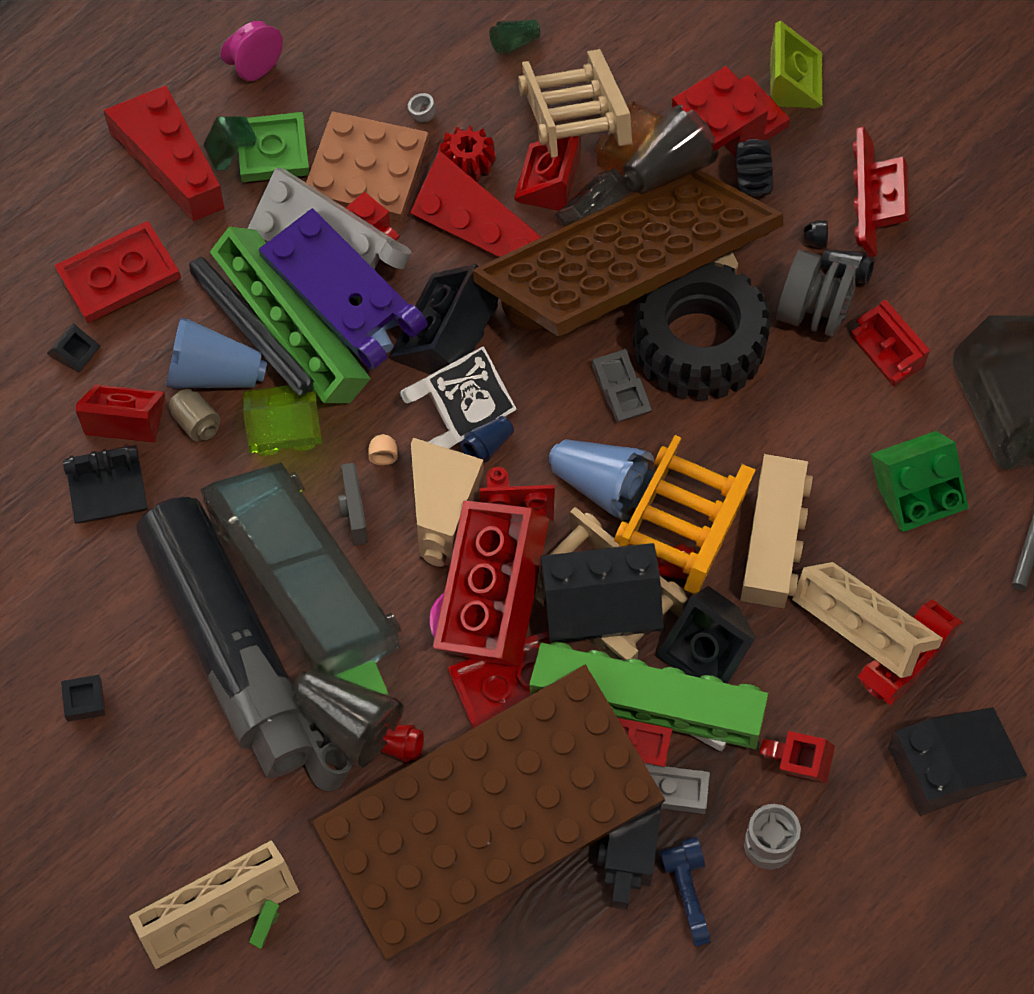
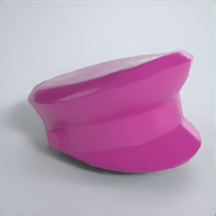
M263 21L247 23L225 41L221 49V59L229 65H235L238 75L243 80L249 82L256 81L266 75L277 63L283 49V37L279 30L267 25Z

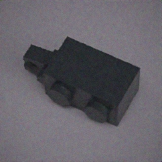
M662 804L610 833L608 843L600 842L597 866L605 867L603 878L605 885L614 886L612 908L627 910L630 888L640 890L641 885L651 886Z

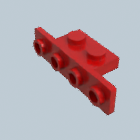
M863 126L857 128V141H853V152L857 160V169H854L853 177L858 189V197L854 198V208L859 218V226L855 227L854 233L857 245L859 247L863 246L868 256L873 257L877 256L876 228L909 221L908 168L904 157L875 163L874 143Z

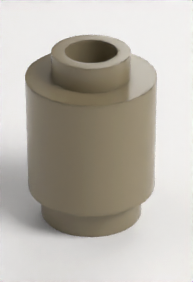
M183 389L172 397L169 403L171 416L192 440H208L217 433L221 420L220 416L198 392H193L191 389Z

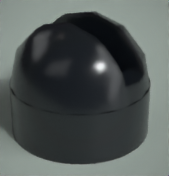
M816 220L808 223L804 229L803 238L805 242L811 247L827 248L828 220Z

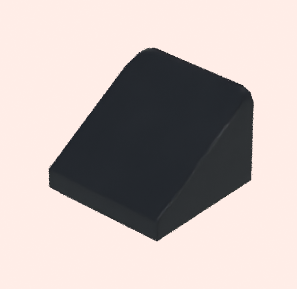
M72 323L56 340L47 354L79 373L101 345Z

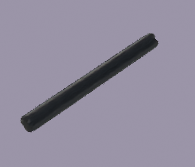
M204 257L192 260L189 264L191 267L190 273L293 390L300 396H304L308 392L311 393L314 389L313 378Z

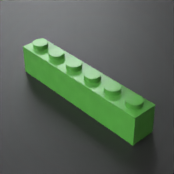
M228 227L210 251L212 256L264 325L313 378L314 391L323 403L350 404L371 378L338 335L260 257L259 248L266 244L258 231Z
M553 642L551 645L540 644L530 681V695L586 664L617 718L672 728V731L757 750L768 693L762 692L754 685H730L723 683L721 679L714 676L705 675L699 678L685 675L682 670L673 667H665L663 669L649 667L646 663L637 659L617 660L610 658L609 655L601 651L581 652L573 650L569 645L560 642Z

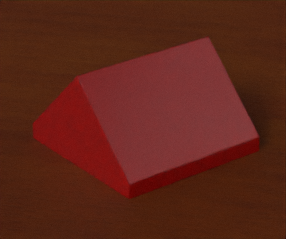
M581 135L557 139L558 157L551 158L547 146H541L540 141L529 144L514 200L518 203L557 211L566 209L580 160Z
M95 384L76 403V413L84 435L155 443L165 400V392Z

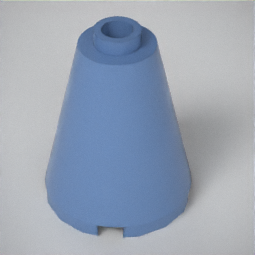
M180 318L166 387L173 389L254 388L256 381L263 382L267 361L261 360L262 353L190 319Z
M565 439L560 444H556L549 455V463L554 474L609 514L622 521L629 520L632 517L627 515L631 508H637L654 474V471L648 469V460L654 462V457L650 452L643 449Z

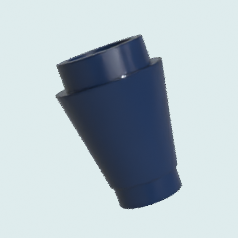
M500 416L465 433L464 439L460 443L462 452L483 459L484 463L488 462L509 436L514 433L513 425L506 417Z

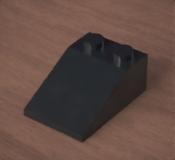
M994 707L931 718L894 732L888 746L920 816L1027 777Z

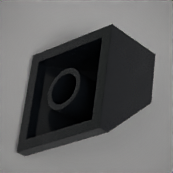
M707 586L691 596L658 651L657 656L673 668L682 670L685 675L699 678L705 675L714 676L721 679L723 683L728 684L756 640V636L740 608L716 590Z

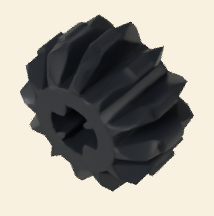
M747 139V141L739 142L736 146L738 190L753 198L770 195L773 190V168L769 142L758 139Z

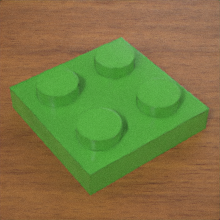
M303 112L236 119L242 182L270 180L275 168H284L296 177L309 175Z

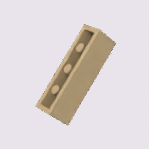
M764 454L740 601L785 608L787 597H795L798 574H792L793 562L800 563L803 541L797 540L798 529H805L808 508L801 507L803 497L809 498L813 476L806 475L808 461Z

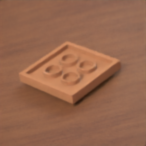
M332 111L306 183L344 208L363 192H366L389 211L391 220L402 222L429 141V132Z

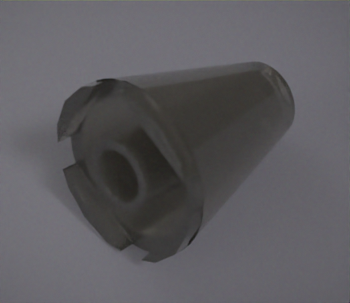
M677 105L670 109L623 166L624 174L622 178L625 185L631 191L644 194L708 167L716 161L719 155L718 150L713 153L711 143L715 141L714 135L706 122L695 111L691 109L686 113L681 110L683 105Z
M316 668L309 672L303 671L292 686V691L295 692L294 702L347 760L358 768L359 766L361 768L366 767L383 750L387 744L383 738L389 728L395 731L403 714L404 705L396 698Z

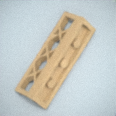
M834 562L803 568L795 597L793 596L792 600L900 678L912 675L921 652L940 647L942 637Z
M271 840L129 917L154 968L157 969L261 913L267 899L278 904L297 894L299 890L285 860ZM269 857H272V859L266 861L265 863L256 866V864L268 859ZM228 879H232L231 881H229V882H227V883H225V884H223V885H220V884L223 883L224 881H226V880H228ZM193 898H196L195 900L191 901L190 903L184 904L185 902H187V901H189V900H191V899H193ZM157 917H160L158 920L143 927V925Z

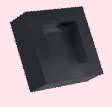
M100 675L61 681L64 714L67 722L106 715Z

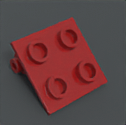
M494 467L488 471L486 477L487 488H480V502L532 508L547 517L549 521H554L555 485L509 487V474L504 468Z

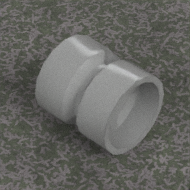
M779 804L764 805L755 811L750 819L744 839L745 853L753 864L762 869L773 870L781 868L789 862L794 854L801 831L799 819L794 812Z

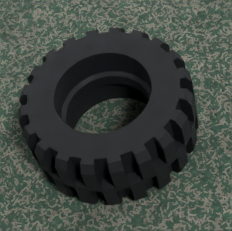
M712 262L689 272L684 277L677 278L660 286L655 291L638 297V304L635 306L632 347L635 349V358L638 365L644 366L643 373L649 380L657 379L660 389L665 392H669L672 389L677 392V397L687 399V395L697 396V400H708L709 395H715L717 399L728 396L729 389L732 388L734 392L738 391L746 385V380L754 378L758 372L759 365L763 363L771 322L769 321L770 311L768 304L763 301V293L759 287H751L752 280L745 274L737 275L734 273L735 268L725 264L722 268L715 266V262ZM688 314H706L722 321L730 329L733 336L717 346L696 347L678 339L668 326L674 320Z

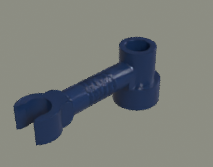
M697 837L682 840V845L661 850L660 855L666 874L672 872L675 874L693 942L696 947L711 942L691 875V871L705 868L699 840Z

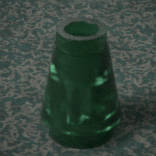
M536 19L498 21L489 30L493 49L497 53L503 52L505 54L539 38L541 34L540 26Z

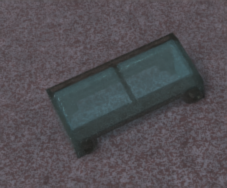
M278 463L215 481L200 489L207 515L218 536L222 535L225 542L228 541L300 649L302 659L305 663H308L313 672L315 671L316 674L312 677L322 694L333 688L331 676L372 660L377 662L400 648L398 633L401 632V627L391 612L388 614L383 612L302 493L305 488L294 471L289 474L284 465Z

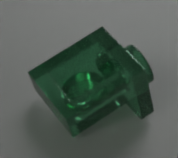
M216 117L203 145L215 170H227L234 155L237 153L238 147L255 146L258 139L247 117Z

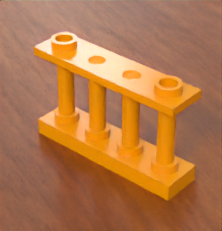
M675 435L668 448L665 446L660 448L654 462V466L658 468L629 524L624 521L620 524L614 542L619 544V547L654 543L657 557L683 568V573L689 575L684 590L695 594L700 591L748 491L755 469L742 464L736 477L731 475L728 478L676 456L681 437ZM669 469H672L722 491L721 495L726 498L724 502L717 500L714 503L668 483L664 479ZM656 494H659L709 516L708 520L714 523L711 528L704 525L702 529L652 507L651 504ZM643 519L697 542L696 546L701 549L698 554L691 552L689 555L637 531Z

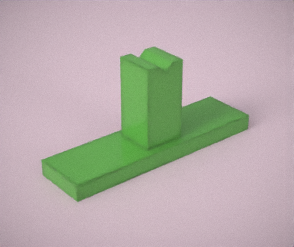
M269 899L265 901L249 943L260 949L263 948L271 926L277 922L279 917L277 912L278 904Z

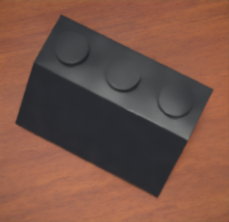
M477 264L431 274L415 305L425 317L428 326L414 338L402 331L389 356L393 361L431 375L474 351L476 345L484 336L485 326L490 316L496 311L499 300L498 297L474 282L472 270L479 267Z
M654 543L540 556V579L550 644L553 642L562 643L663 631L661 582Z

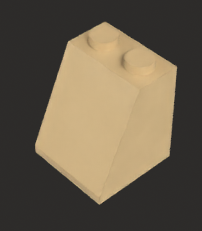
M413 438L411 453L419 554L426 562L434 566H450L463 501L480 502V488H484V460Z

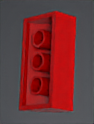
M463 501L433 649L485 662L520 667L540 569V556L543 554L549 524L547 517L527 507Z

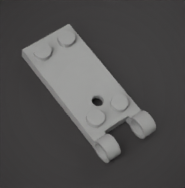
M275 168L248 229L257 230L261 237L268 242L313 208L374 270L380 259L392 267L398 269L405 268L412 254L408 247L395 241L284 168ZM358 296L352 297L355 300H357L358 305H360L363 301Z

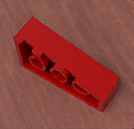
M166 85L103 110L111 136L126 147L134 160H138L147 169V173L155 182L158 181L166 189L167 194L193 221L225 209L220 184Z

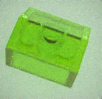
M290 385L244 391L243 413L249 453L258 452L259 455L263 456L278 453L279 449L294 447V450L304 451L314 448L315 444L322 443L317 395L314 389L311 393L308 392L304 396L298 395Z

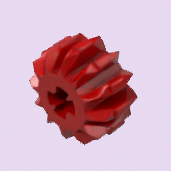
M471 124L467 130L462 131L456 126L454 134L445 133L443 143H440L438 151L446 154L462 170L473 177L476 182L479 181L480 174L489 175L491 165H494L496 161L492 137H486L484 129L474 132Z

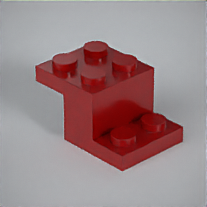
M727 66L672 98V107L713 152L724 145L735 158L736 146L739 142L747 141V139L768 140L788 128L790 118L750 75L739 80Z

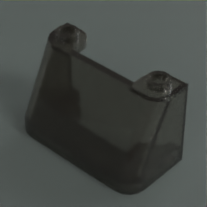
M989 315L957 346L953 354V368L998 466L1002 469H1021L1034 465V316Z

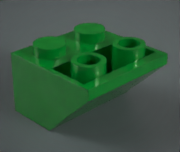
M938 431L871 453L877 487L900 531L905 532L969 509L956 443Z

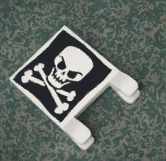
M484 346L400 392L405 403L416 401L429 393L449 431L428 442L448 449L462 441L465 433L500 416L505 417L517 410Z

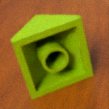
M779 21L775 23L770 52V98L779 107L819 108L822 106V52L785 23Z

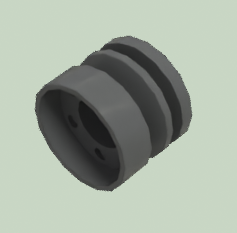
M799 249L793 260L780 298L776 320L798 327L805 314L808 313L813 315L811 322L812 332L817 333L824 318L828 320L825 336L834 338L837 329L847 317L855 293L857 267L848 264L843 278H836L840 265L839 261L834 260L827 274L820 273L821 256Z

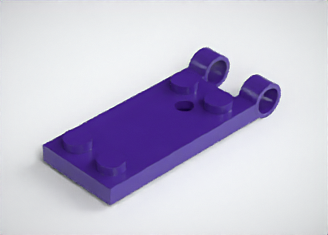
M313 208L259 248L260 257L371 370L377 368L388 358L383 347L371 336L392 319L412 338L428 326L423 314L414 305L408 304ZM353 296H358L363 301L360 305L354 306L350 304L349 300Z

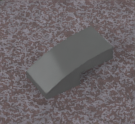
M626 349L592 360L591 364L599 385L618 423L652 411L640 377H636Z

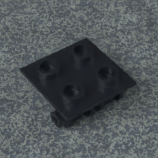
M126 444L124 447L111 450L102 449L101 452L91 451V454L76 457L70 455L69 458H65L63 461L64 471L68 477L75 524L148 510L137 444L131 446Z

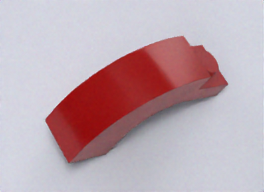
M934 599L923 604L913 618L943 638L940 647L921 652L911 676L900 678L877 660L867 664L858 676L870 694L883 699L890 706L900 699L917 681L963 623V621Z

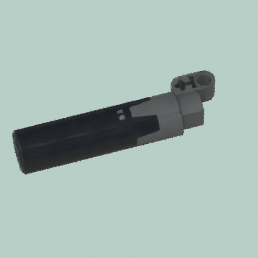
M182 496L157 504L156 507L146 512L136 526L137 535L239 745L245 749H253L266 778L283 776L305 765L312 781L321 790L336 791L341 788L353 766V753L335 718L330 713L323 710L306 712L202 503L197 498ZM326 764H332L336 766L338 770H333L329 768Z

